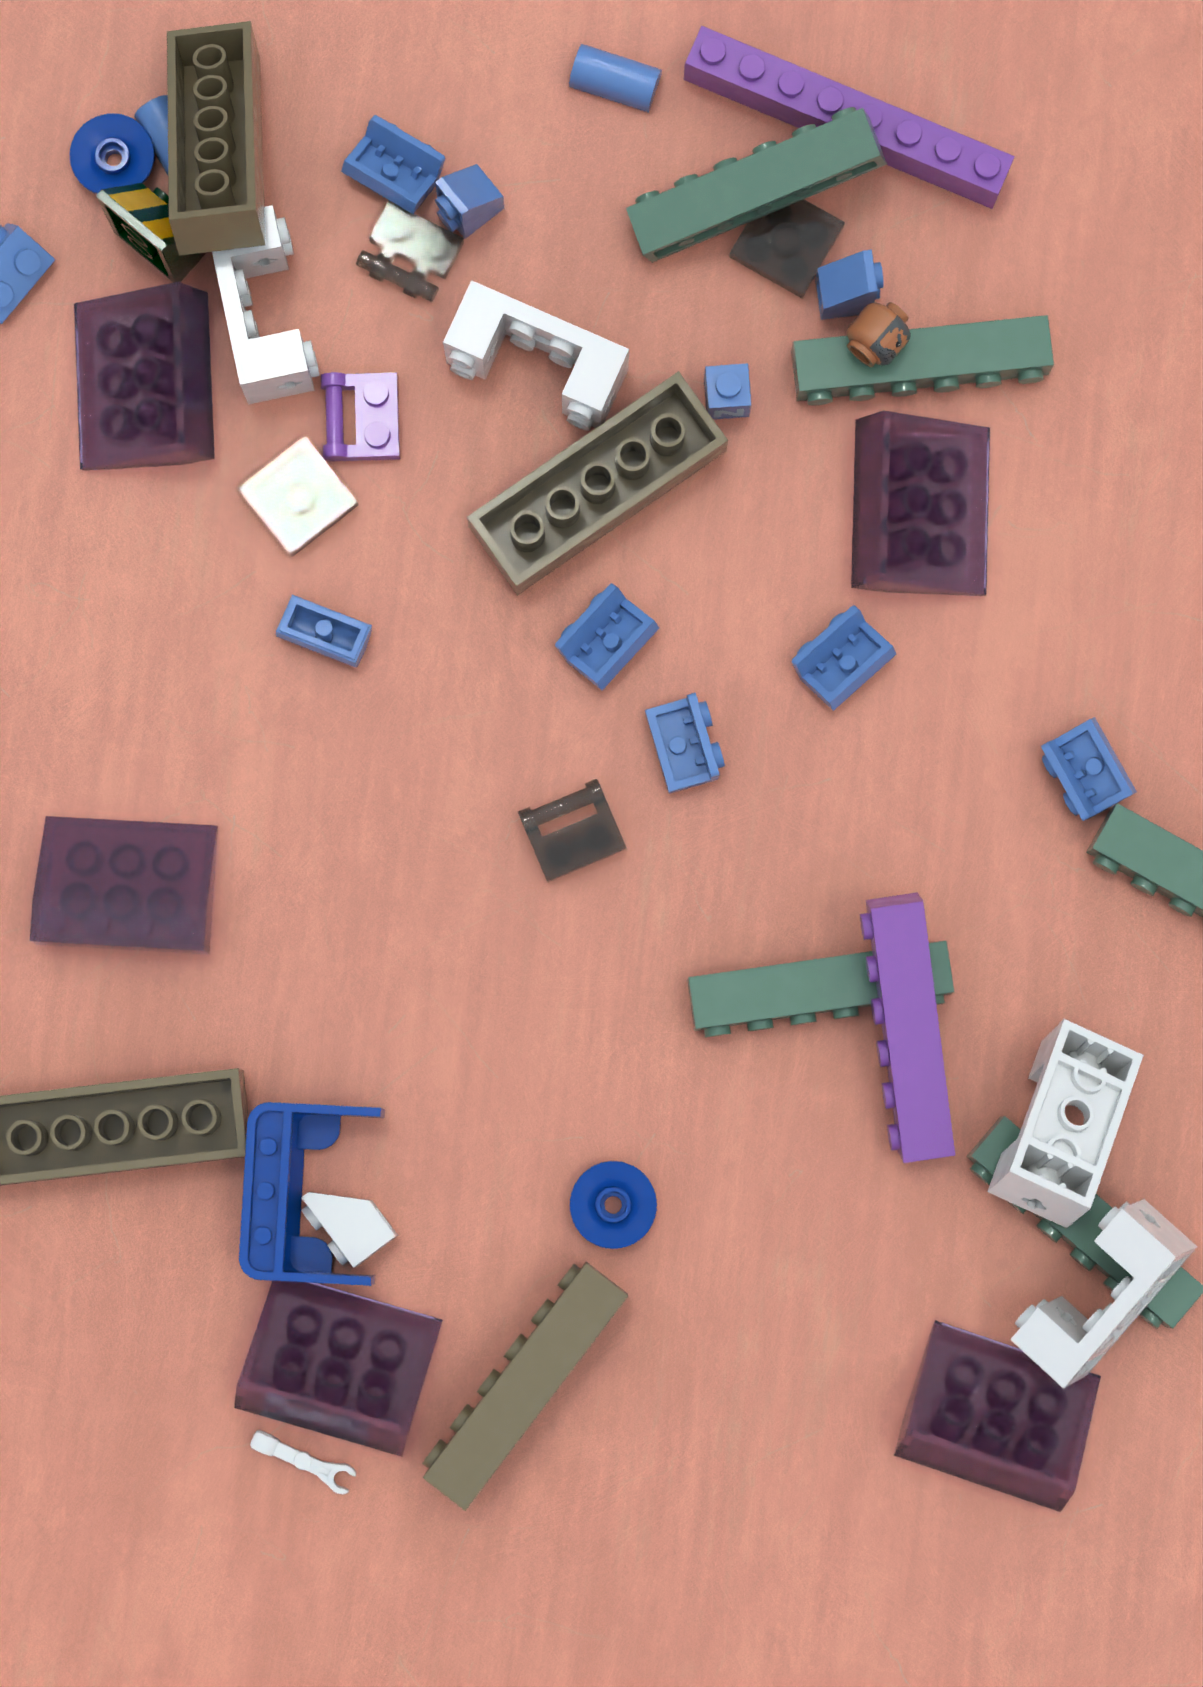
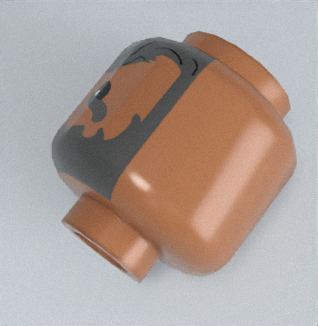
M877 302L869 303L847 329V337L850 341L847 344L849 351L859 361L869 367H873L875 364L881 366L889 365L910 340L911 333L905 324L909 319L907 314L892 302H889L886 306Z

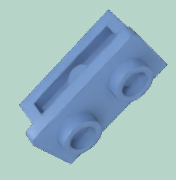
M374 115L369 120L365 136L344 160L341 172L414 214L435 188V182L439 180L445 156L433 147L402 131L396 125Z
M7 223L4 227L0 225V324L5 321L55 261L47 251L19 226Z
M611 583L603 592L597 594L592 599L589 607L574 623L564 629L560 639L555 643V647L569 665L599 689L603 690L657 632L659 626L655 620L627 600L620 589Z
M853 605L846 612L835 616L828 628L813 641L805 643L791 662L800 680L834 711L896 655L894 647L865 621L861 611Z
M696 693L688 694L685 699L645 710L669 794L719 779L718 768L725 767L719 743H710L706 727L713 726L706 701L698 702Z
M1095 717L1060 737L1041 745L1045 753L1042 756V760L1047 771L1053 778H1059L1066 791L1063 793V798L1067 807L1075 816L1079 814L1083 821L1096 816L1137 793Z

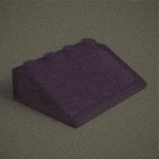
M174 282L74 303L80 469L87 471L174 466L215 459L208 292L181 282Z
M884 410L855 420L851 588L888 593L987 595L990 427Z
M46 816L32 900L30 942L48 946L210 954L218 826Z
M272 1281L237 1383L234 1408L403 1457L443 1320L318 1283Z
M935 1320L906 1407L894 1456L1061 1512L1075 1493L1101 1376L1089 1373L1087 1376L1063 1389L1021 1349Z

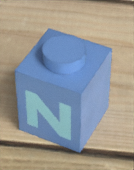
M748 363L705 366L704 390L706 410L713 420L749 417L751 393Z

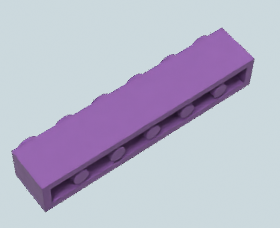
M918 892L866 900L867 913L860 914V923L863 939H871L873 956H866L865 960L869 983L876 982L878 998L871 999V1008L874 1024H882L884 1040L876 1041L880 1067L887 1066L889 1082L882 1083V1093L885 1108L893 1109L894 1124L887 1125L891 1151L898 1150L903 1163L955 1156L924 902Z

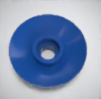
M103 114L90 119L76 132L70 147V164L76 178L86 189L94 194H98L102 189L137 183L144 184L154 165L155 151L150 135L139 122L122 114ZM112 154H118L122 157L121 162L116 166L107 164V159Z
M619 1161L599 1163L586 1170L575 1183L570 1197V1213L577 1230L589 1242L609 1249L624 1248L639 1241L651 1228L657 1211L656 1194L646 1175L636 1167ZM611 1196L618 1197L622 1203L620 1211L615 1214L609 1213L605 1209V1201Z

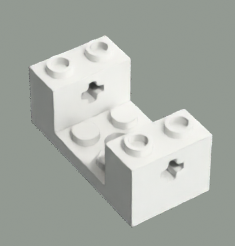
M273 205L264 207V246L212 252L239 383L248 405L315 391L312 378L320 376L311 340L303 342L299 329L260 337L252 310L246 311L245 307L253 305L246 278L289 270L286 256L294 254L285 217L277 219Z
M471 280L443 341L446 363L451 365L450 370L469 380H473L475 376L485 380L505 335L511 337L510 342L517 347L527 351H533L534 347L549 353L548 358L558 365L572 368V365L575 364L562 392V414L568 416L567 421L570 424L587 431L590 430L591 426L597 428L604 423L628 372L629 349Z
M1066 1019L1062 1020L1041 1041L1028 1079L1037 1082V1086L1018 1138L1001 1153L987 1192L1065 1228H1068L1090 1210L1143 1055ZM1066 1106H1075L1081 1110L1084 1116L1083 1125H1074L1067 1120L1065 1116Z
M1145 1199L1131 1205L1125 1202L1119 1209L1116 1206L1113 1207L1098 1224V1227L1103 1231L1094 1242L1132 1275L1131 1278L1126 1276L1111 1292L1110 1296L1115 1299L1113 1303H1110L1103 1310L1099 1308L1087 1319L1063 1296L1050 1302L1043 1299L1036 1307L1033 1304L1029 1306L1015 1322V1325L1020 1329L1010 1340L1063 1389L1090 1373L1198 1247Z

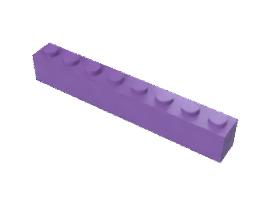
M701 26L685 62V81L798 128L810 124H815L816 127L832 121V115L846 108L854 107L856 110L863 108L870 117L888 166L991 209L994 207L1015 157L704 26Z

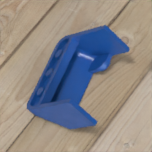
M266 1102L256 1106L251 1111L247 1120L239 1263L246 1275L256 1280L367 1286L375 1284L376 1275L332 1273L333 1254L328 1248L327 1243L316 1237L300 1236L301 1197L305 1149L322 1150L332 1146L340 1135L341 1116L385 1118V1109Z

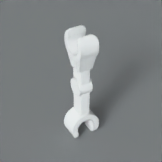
M262 1430L255 1432L250 1443L251 1448L260 1453L276 1456L295 1465L300 1470H306L317 1475L337 1494L349 1492V1489L338 1486L335 1483L334 1476L337 1472L346 1471L350 1475L356 1476L355 1469L346 1463L321 1461L310 1456L308 1452L299 1451L280 1442L278 1438Z

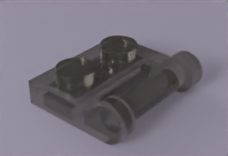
M597 779L585 783L586 788L531 810L530 807L518 811L522 825L547 883L627 849ZM593 803L597 814L542 837L538 828L539 825Z

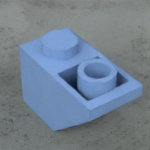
M477 164L443 176L435 182L437 191L435 203L440 209L437 211L438 217L450 232H454L457 229L464 239L504 209L503 195Z
M872 249L855 253L817 268L815 284L821 320L859 315L866 305L874 303L876 299H880V288L884 287L883 271L880 262H873Z

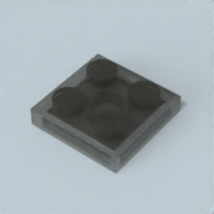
M803 199L748 222L730 251L729 258L803 298L816 276L817 268L822 266L842 232L845 222Z
M306 436L238 488L239 492L291 557L359 506L357 500Z

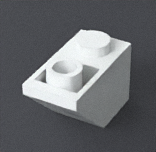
M308 1192L301 1197L307 1205L301 1209L302 1213L316 1231L322 1226L333 1240L327 1246L342 1266L349 1261L353 1268L357 1267L398 1236L371 1200Z

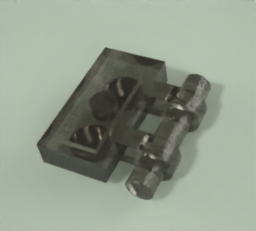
M388 201L369 237L370 243L382 248L378 256L362 250L356 265L369 271V276L380 282L386 279L404 288L403 293L413 298L420 296L433 302L439 287L426 281L430 272L446 279L464 244V238L416 214H411ZM396 255L416 265L412 273L392 264Z

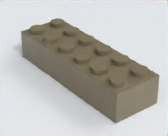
M251 21L167 31L169 222L179 256L264 246L265 217L260 57Z
M678 371L467 516L469 528L512 589L519 595L725 453L728 439Z
M235 1068L0 1096V1186L245 1157L248 1120L244 1071Z
M585 1262L582 1268L575 1264L572 1265L558 1284L564 1291L557 1301L553 1303L547 1298L531 1320L537 1327L528 1339L522 1334L518 1336L504 1355L510 1362L503 1372L499 1373L495 1369L492 1370L477 1391L483 1397L477 1406L472 1408L467 1404L450 1426V1429L456 1432L448 1444L440 1439L422 1463L429 1468L423 1478L465 1511L629 1296L627 1292L588 1262Z

